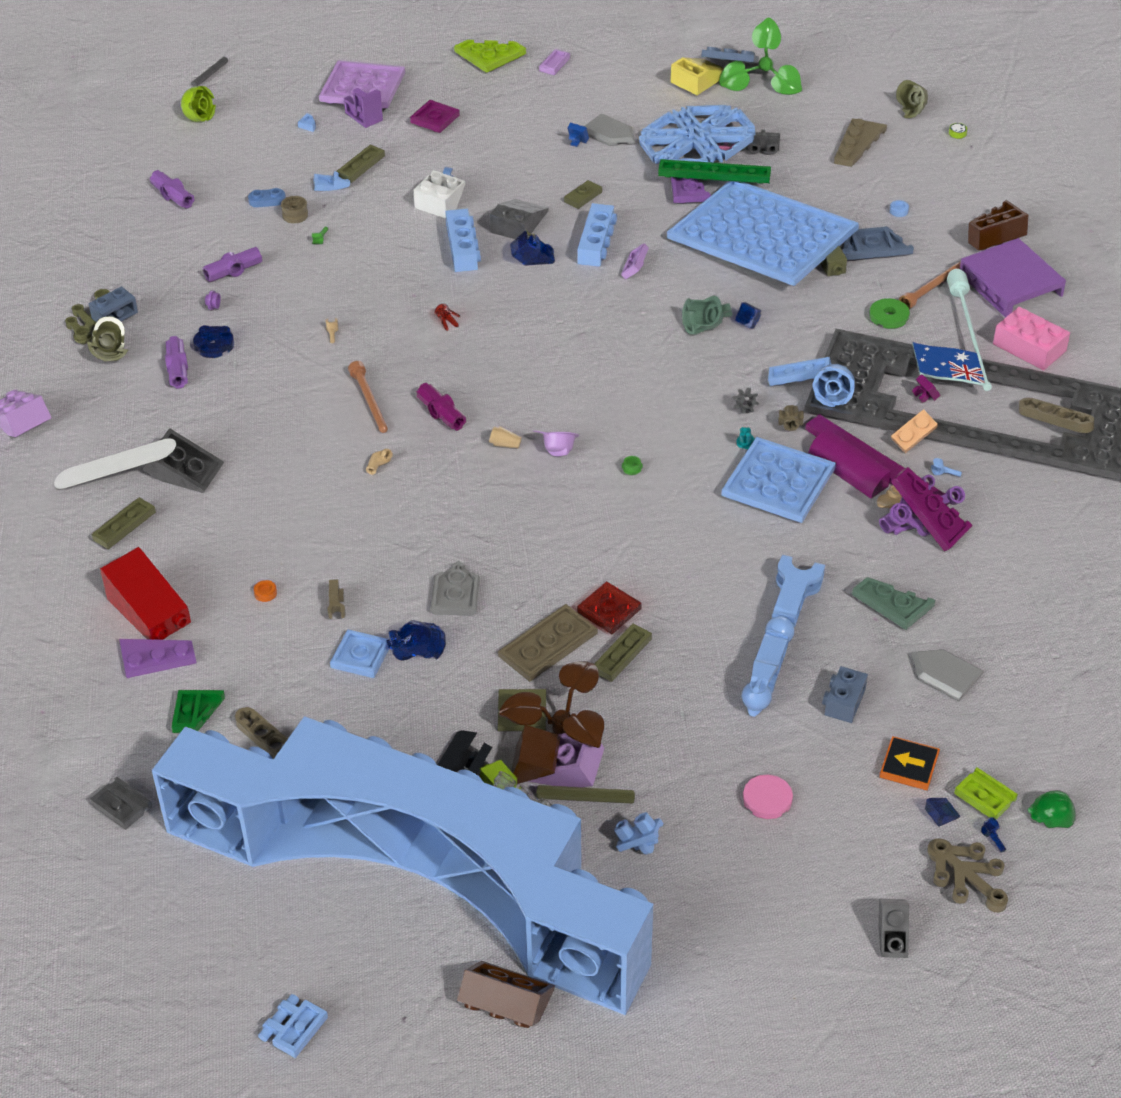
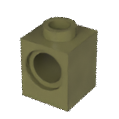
M838 246L820 265L827 276L841 275L846 273L847 258L840 246Z

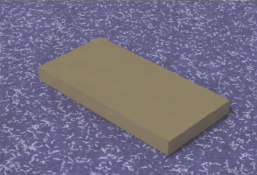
M565 604L500 649L498 657L531 682L598 634V628Z

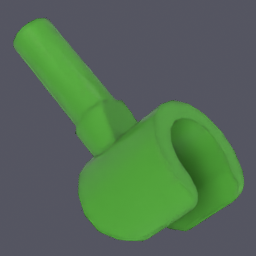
M324 227L319 233H312V244H323V237L328 231V227Z

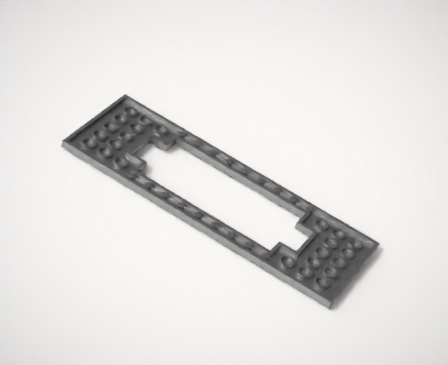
M836 328L825 357H830L831 364L845 366L851 371L855 379L854 393L846 404L829 407L816 399L812 387L805 404V411L889 430H899L916 414L893 410L897 396L880 393L878 390L885 372L905 376L909 364L917 365L913 345ZM982 359L987 380L1073 398L1070 409L1093 416L1094 430L1086 433L1085 436L1064 432L1059 446L932 418L938 424V427L926 436V438L1121 480V388Z

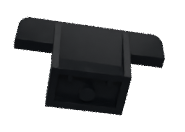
M461 730L455 734L437 765L454 772L469 770L477 775L493 747L484 742L480 750L476 748L474 751L468 750L477 732Z

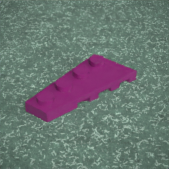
M909 467L903 469L890 481L944 552L949 550L973 526L968 520H962L959 517L960 513L956 509H950L943 503V498L938 493L933 494L928 489V484Z

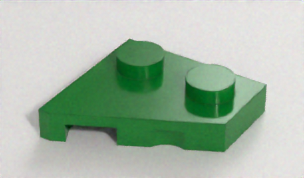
M178 690L171 726L172 732L180 733L184 727L199 731L224 701V690Z

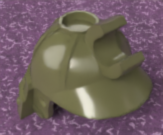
M911 80L901 82L896 91V98L903 106L904 118L916 117L928 103V91Z
M112 316L102 317L96 322L92 342H87L89 351L93 356L106 362L117 361L126 355L128 349H124L125 329L123 323Z

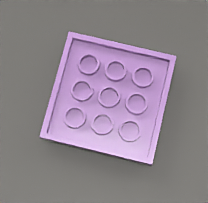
M338 60L319 95L320 102L344 104V98L349 95L353 98V90L356 88H360L366 94L378 89L381 91L382 109L388 108L405 74V67Z

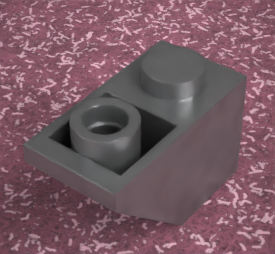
M879 899L878 926L881 957L908 958L909 904L905 899Z

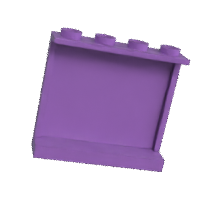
M1019 238L961 258L960 269L966 273L968 283L1004 317L1012 313L1013 305L1045 293L1055 291L1060 297L1063 296L1066 280Z

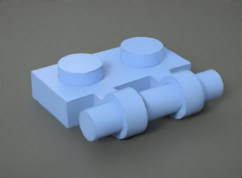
M291 994L287 1000H283L278 1005V1011L274 1016L264 1022L262 1025L263 1029L258 1034V1037L262 1041L267 1042L271 1035L275 1036L272 1040L273 1046L296 1059L326 1021L328 1014L327 1011L307 1000H304L297 1007L299 998ZM286 1017H291L285 1025L281 1024Z

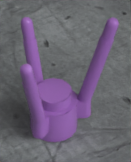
M890 513L879 519L880 527L887 534L894 532L897 535L902 531L915 528L911 525L901 527V525L894 523Z

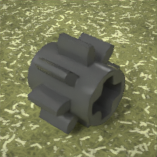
M747 388L745 393L742 389H738L739 394L732 397L736 400V404L733 407H740L741 413H745L746 409L754 412V405H759L755 398L758 396V393L751 394V388ZM744 397H749L747 404L742 403L745 400Z

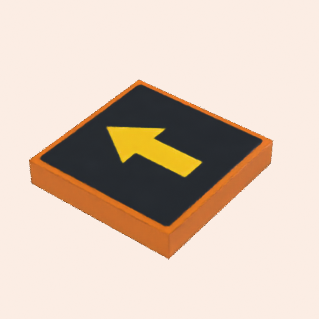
M892 736L879 778L928 791L940 749Z

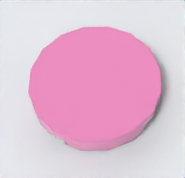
M769 774L759 775L750 779L743 791L744 806L747 810L749 808L753 815L763 819L781 817L783 813L790 810L793 801V793L789 784L780 777Z

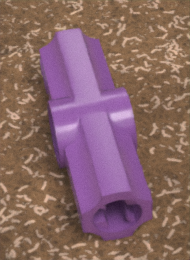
M159 170L152 173L150 183L160 190L165 200L172 199L185 209L192 207V203L195 201L194 195L184 188L178 178L172 179Z
M253 247L237 254L228 252L222 256L221 260L202 268L206 280L212 282L228 275L232 277L240 276L244 269L263 261L259 249Z
M172 336L165 344L167 353L165 354L167 372H169L170 385L179 389L188 383L186 371L188 370L186 352H184L183 339Z

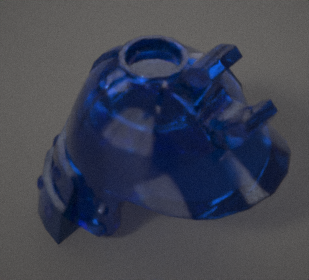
M416 620L405 623L398 631H389L390 639L386 640L389 649H392L395 658L401 661L408 660L417 655L423 656L426 659L434 657L437 660L444 652L446 646L445 632L438 625Z

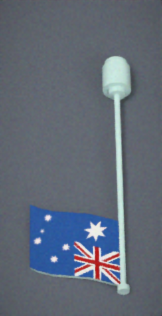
M953 269L947 276L950 293L961 299L975 352L912 342L919 374L935 379L977 384L983 386L985 391H989L992 386L987 380L964 295L970 289L968 279L964 271Z

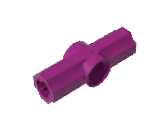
M426 382L421 384L416 394L428 407L431 416L434 419L440 418L451 429L456 431L462 429L466 423V416L455 407L452 398L448 394L442 395L431 384Z

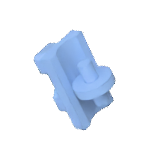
M645 812L635 818L634 827L626 819L616 824L614 831L619 838L616 845L617 849L621 852L634 847L635 850H641L643 854L647 855L654 851V844L658 843V830L664 823L660 818L653 820Z

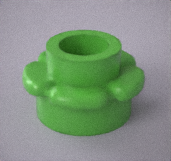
M628 456L622 463V469L628 475H636L643 468L641 460L636 456Z

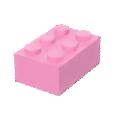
M1018 307L996 325L993 345L1044 371L1067 351L1070 332L1026 309Z

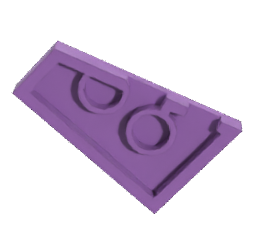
M670 177L674 203L704 202L711 196L709 192L704 190L702 182L699 183L697 179Z
M119 639L127 678L197 663L192 640Z

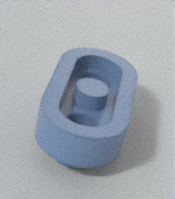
M279 188L257 189L248 195L249 204L252 207L279 206L282 200L286 198L285 192Z

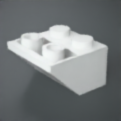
M433 170L414 189L415 208L446 218L445 211L457 209L465 181Z

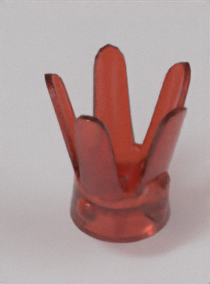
M443 303L436 307L435 315L440 319L446 331L449 330L446 320L454 327H459L458 322L451 314L457 317L461 316L450 310L448 305Z

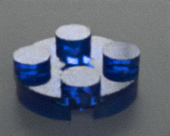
M203 325L193 338L194 349L206 358L221 357L223 352L228 350L229 353L233 349V334L228 326L210 327Z

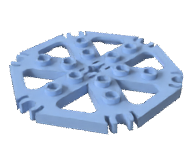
M730 105L686 106V109L681 107V111H675V109L672 110V113L668 111L642 129L639 142L640 146L655 164L660 163V159L712 163L718 160L722 163L723 158L727 161L752 143L756 131L754 124L737 107L731 110ZM698 115H711L701 123L694 117ZM734 121L739 122L741 125L740 127H726L727 124ZM670 123L678 126V128L661 129ZM724 142L736 143L727 151L720 149L717 145ZM655 144L661 146L669 144L661 151L655 152L651 147ZM693 148H695L699 155L702 157L699 159H680L683 155L690 152Z

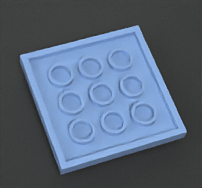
M756 437L723 487L722 496L802 523L834 472L836 463Z

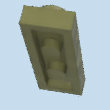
M370 144L336 172L339 173L340 178L349 179L350 183H352L385 157V150Z
M140 497L93 532L91 534L93 541L109 550L156 513L155 506Z
M633 623L594 663L598 668L599 676L612 682L652 640V633Z

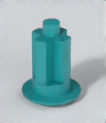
M749 427L740 428L736 444L739 448L748 450L755 438L751 435Z

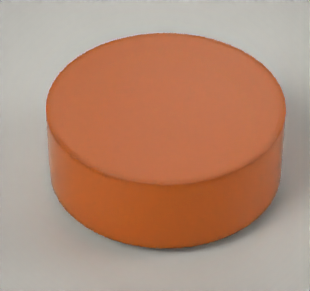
M270 580L256 583L254 586L255 598L261 602L273 600L277 596L275 583Z

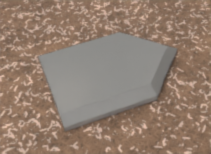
M602 113L584 126L587 128L589 137L609 146H617V143L625 142L628 145L635 144L632 127Z
M460 561L454 563L449 570L435 575L431 612L435 615H474L477 610L480 577L474 572L471 573Z
M944 649L910 653L915 664L918 680L957 701L962 699L984 673L980 668Z

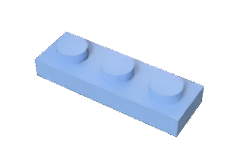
M830 357L769 367V384L774 386L814 379L824 366L831 364Z

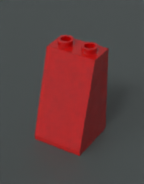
M140 547L100 568L107 600L146 639L163 640L191 623L188 606Z

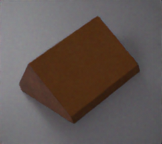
M528 725L524 726L515 747L511 770L517 777V784L555 774L560 736L558 734Z

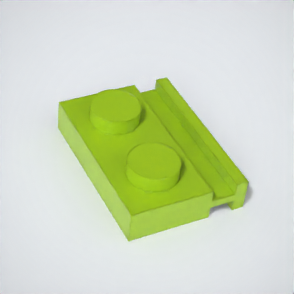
M978 767L955 787L954 792L955 795L994 821L1010 807L1012 802L1017 800L1018 795Z

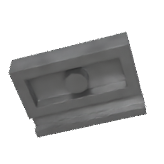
M116 777L111 785L108 783L90 798L92 806L126 830L144 815L146 809L152 808V803L145 796Z

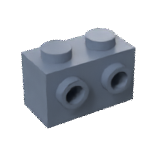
M122 286L88 303L91 318L95 322L105 316H112L123 321L138 313L135 296Z
M840 666L837 675L833 674L831 677L830 692L826 691L823 697L822 705H826L824 715L852 723L866 690L868 674Z

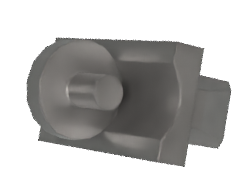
M761 129V132L755 133L753 142L746 146V150H750V153L767 151L769 154H776L779 151L780 133L765 132V129Z

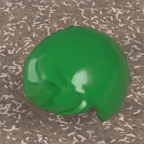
M1060 790L1048 791L1039 795L1027 809L1033 820L1038 823L1043 822L1048 828H1070L1074 824L1076 817L1072 800L1067 793Z

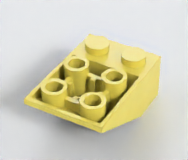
M682 57L671 64V83L692 94L699 95L720 81L724 68L706 59Z

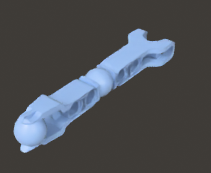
M781 556L776 576V583L781 588L774 607L772 619H770L765 627V635L753 663L751 682L743 688L741 695L750 716L755 717L763 709L767 708L772 700L775 683L788 648V643L794 636V628L806 597L820 591L824 578L825 564L815 562L812 568L800 570L793 566V557Z

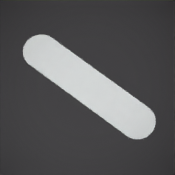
M171 438L163 439L68 468L56 477L54 486L58 489H64L163 459L173 452L176 447V441Z

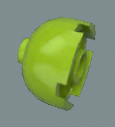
M195 86L186 90L181 98V108L184 115L195 122L211 120L216 109V104L213 105L212 101L214 99L213 93L206 86Z

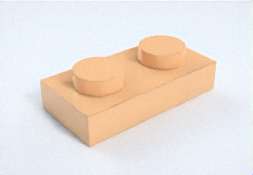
M923 409L891 435V439L904 453H907L935 430L938 424Z

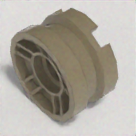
M290 196L282 200L281 210L284 221L293 224L307 219L308 209L305 198Z

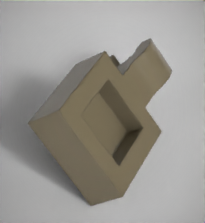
M338 579L329 580L328 617L332 619L333 613L340 612L341 618H345V606L340 603L344 602V588H339Z

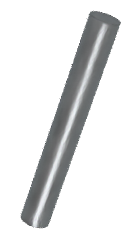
M225 56L193 80L191 82L192 86H199L224 66L228 59Z

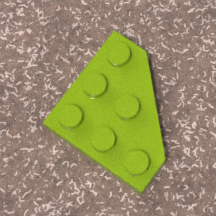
M465 40L454 45V52L487 73L525 55L526 48L516 41H508V44H499L497 40H484V43H474V40Z

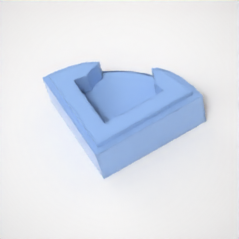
M308 113L298 121V128L314 132L316 122L313 116Z

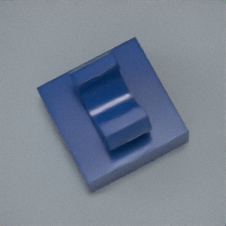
M570 122L567 127L569 140H572L570 145L578 147L580 142L587 143L589 140L587 128Z

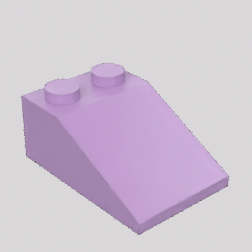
M566 733L558 734L560 736L555 774L529 781L552 786H593L604 747L602 744L600 748L588 746L570 738Z

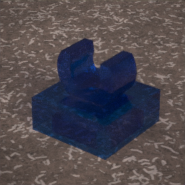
M742 302L735 321L750 329H754L756 323L759 322L762 310L747 302Z

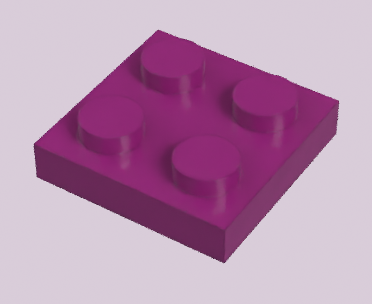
M429 100L410 116V122L441 133L460 116V111L457 108Z

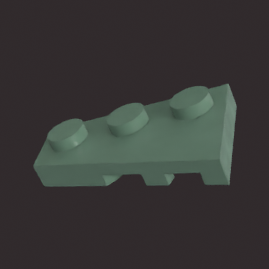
M869 577L861 581L852 591L853 596L905 630L935 606L936 601L929 597L927 600L916 597V593L911 591L904 593L895 590L893 585Z

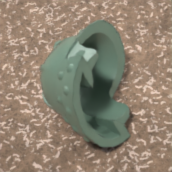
M715 295L705 300L687 298L682 310V323L686 332L697 335L706 330H713L722 323L723 317L733 316L730 303L722 305L720 299Z

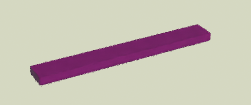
M820 414L805 424V430L816 437L826 428L889 469L891 471L890 481L905 469ZM934 486L930 489L933 494L938 493L940 496L946 494Z

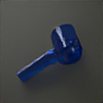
M990 817L984 822L981 832L986 837L990 836L1000 852L1003 853L1006 851V848L996 833L1000 828L999 823L995 818Z

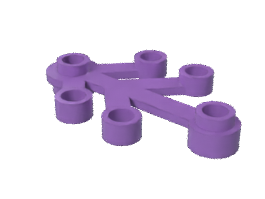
M928 474L921 477L925 483L926 479H928L929 490L935 485V479L932 475ZM959 486L949 488L946 494L941 496L943 498L942 502L957 505L964 501L965 492ZM903 497L900 503H896L891 507L890 517L894 523L898 525L908 523L917 529L920 536L930 535L928 530L927 532L923 530V523L912 516L915 513Z

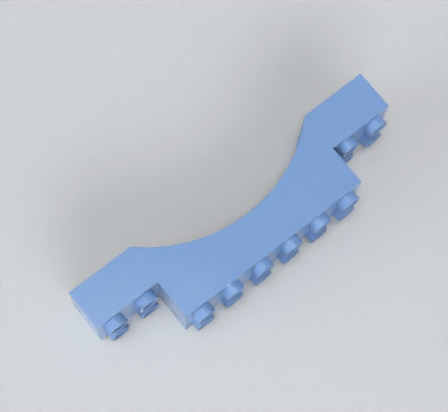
M305 716L274 759L269 753L259 747H250L246 750L230 744L219 732L207 730L205 733H201L184 727L152 769L167 833L252 867L301 858L339 857L387 864L416 873L444 886L480 911L502 933L517 954L529 977L553 984L558 989L623 1015L627 1014L651 966L653 903L648 902L647 898L635 889L622 888L618 891L600 884L591 873L581 870V818L577 817L571 809L564 805L553 804L550 807L530 800L523 791L515 787L497 788L484 783L478 775L469 770L454 772L438 766L432 758L425 754L414 753L411 756L392 749L385 740L379 737L370 736L365 739L347 732L341 724L333 720H325L321 723Z

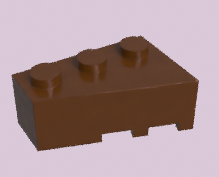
M1005 200L999 208L995 206L989 214L983 213L969 222L968 243L980 251L1026 236L1028 232V214L1008 200Z

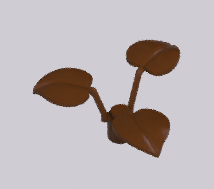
M588 661L571 662L561 668L559 681L563 686L571 688L568 693L566 710L556 711L553 717H551L546 707L541 706V697L532 692H520L508 698L500 708L499 716L505 717L513 723L529 726L537 723L541 719L543 712L548 719V724H552L553 733H566L570 738L582 744L600 748L604 732V719L602 716L591 710H583L577 715L575 713L570 715L574 690L576 689L581 693L592 691L598 683V668L594 663Z

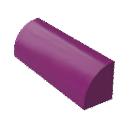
M828 428L819 433L812 442L808 454L835 462L836 465L833 473L872 499L889 487L891 474L889 469Z

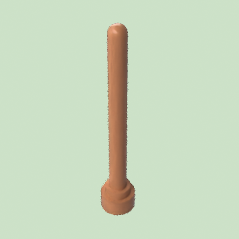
M961 261L914 293H905L899 300L905 303L910 310L916 305L917 299L947 280L951 270L960 269Z
M354 361L348 366V371L351 377L357 379L380 432L386 433L388 430L387 425L365 379V366L361 361Z

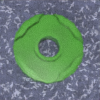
M884 298L875 301L871 305L869 315L874 324L878 325L879 323L886 329H896L906 324V321L909 320L910 311L909 307L900 300Z

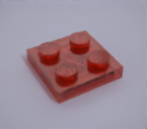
M606 581L577 606V613L612 635L642 609V603Z

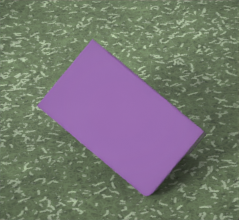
M356 88L353 90V98L350 95L344 98L345 113L363 127L367 128L383 121L380 90L376 89L366 94L360 88Z

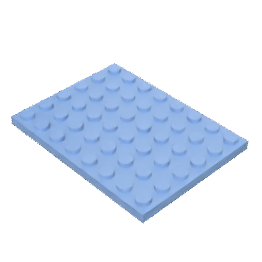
M729 181L668 230L667 238L795 286L826 259L834 249L859 229V223L745 182Z

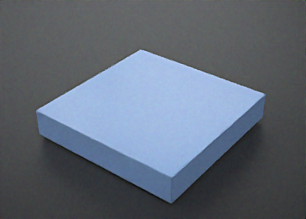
M347 629L330 661V667L375 678L391 646V640Z

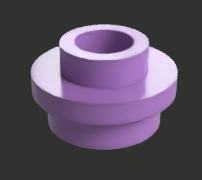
M211 290L209 294H206L205 305L208 306L209 310L218 309L221 302L220 293Z

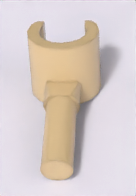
M335 318L334 322H328V319H326V330L330 333V343L335 342V332L338 331L337 318Z

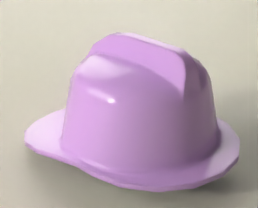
M533 431L543 434L546 450L552 456L557 457L568 455L569 451L573 449L575 438L579 437V434L571 432L547 433Z

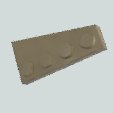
M852 118L835 155L834 164L852 167L863 156V152L865 150L868 151L871 144L879 139L880 134H884L887 131V124Z

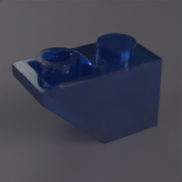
M527 230L510 244L511 255L525 266L553 264L555 262L552 246L543 243L537 235L531 234Z

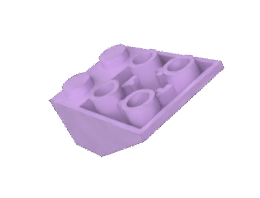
M12 390L5 394L6 397L0 399V428L9 436L17 437L51 419V415L40 395Z

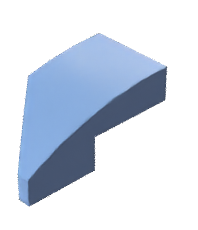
M334 171L333 176L314 174V191H332L350 186V180L340 178L339 173Z

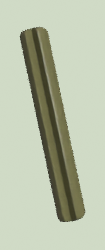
M539 785L536 792L538 799L632 804L635 801V792L625 789Z

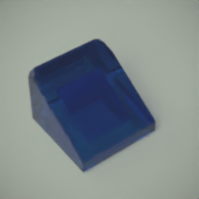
M928 798L926 800L925 810L938 827L960 818L959 813L947 798Z

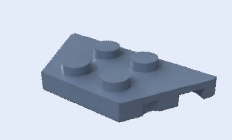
M885 226L858 229L845 241L843 253L847 260L913 254L914 247L911 244L905 245L902 237Z

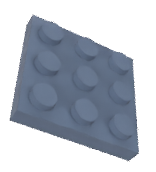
M707 47V50H702L701 57L747 63L758 64L759 56H755V52L742 50L740 54L735 49L724 48V52H721L719 48Z

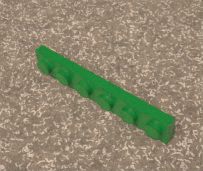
M660 159L658 176L770 184L771 166Z

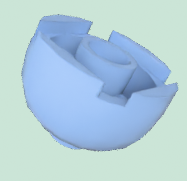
M839 364L824 366L816 374L812 384L815 397L823 405L829 407L846 404L852 398L855 390L853 374L845 366Z

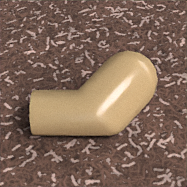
M385 448L382 451L373 453L366 468L367 473L373 475L376 473L378 466L390 462L393 456L392 451Z

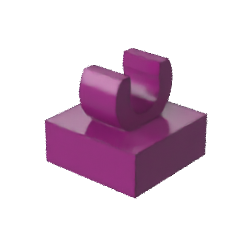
M921 374L916 378L920 386H916L912 392L916 397L923 393L919 396L922 403L926 402L929 396L934 401L941 396L936 387L924 375Z

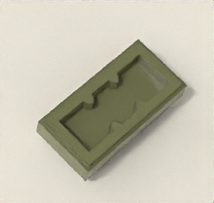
M587 180L564 196V202L579 209L602 193V186Z

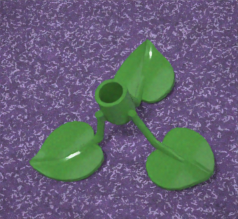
M770 17L757 25L752 33L754 45L758 48H764L765 57L759 60V65L745 69V64L742 61H733L724 68L719 82L723 87L733 91H740L745 89L750 82V76L747 72L756 69L763 71L771 70L775 74L771 80V85L775 91L786 95L802 91L800 74L794 66L784 65L779 68L778 72L773 68L774 62L769 57L768 48L772 50L778 48L781 42V33L776 22Z

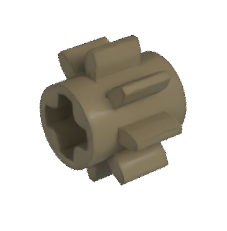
M787 405L783 410H779L778 423L783 425L785 430L794 431L799 426H803L804 411H799L798 406Z

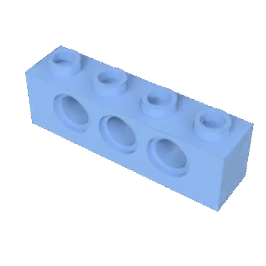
M591 204L578 246V264L600 267L602 259H606L607 248L610 246V236H613L614 225L617 222V214L614 213L613 205Z
M468 208L445 211L446 227L455 272L478 270L477 262H481L480 250H478L473 216H469Z

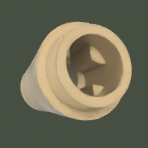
M494 426L489 442L493 443L494 446L519 449L522 437L501 426L499 428Z

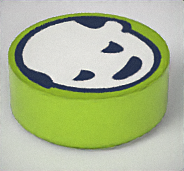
M962 123L951 124L949 135L956 139L964 138L967 135L968 128Z

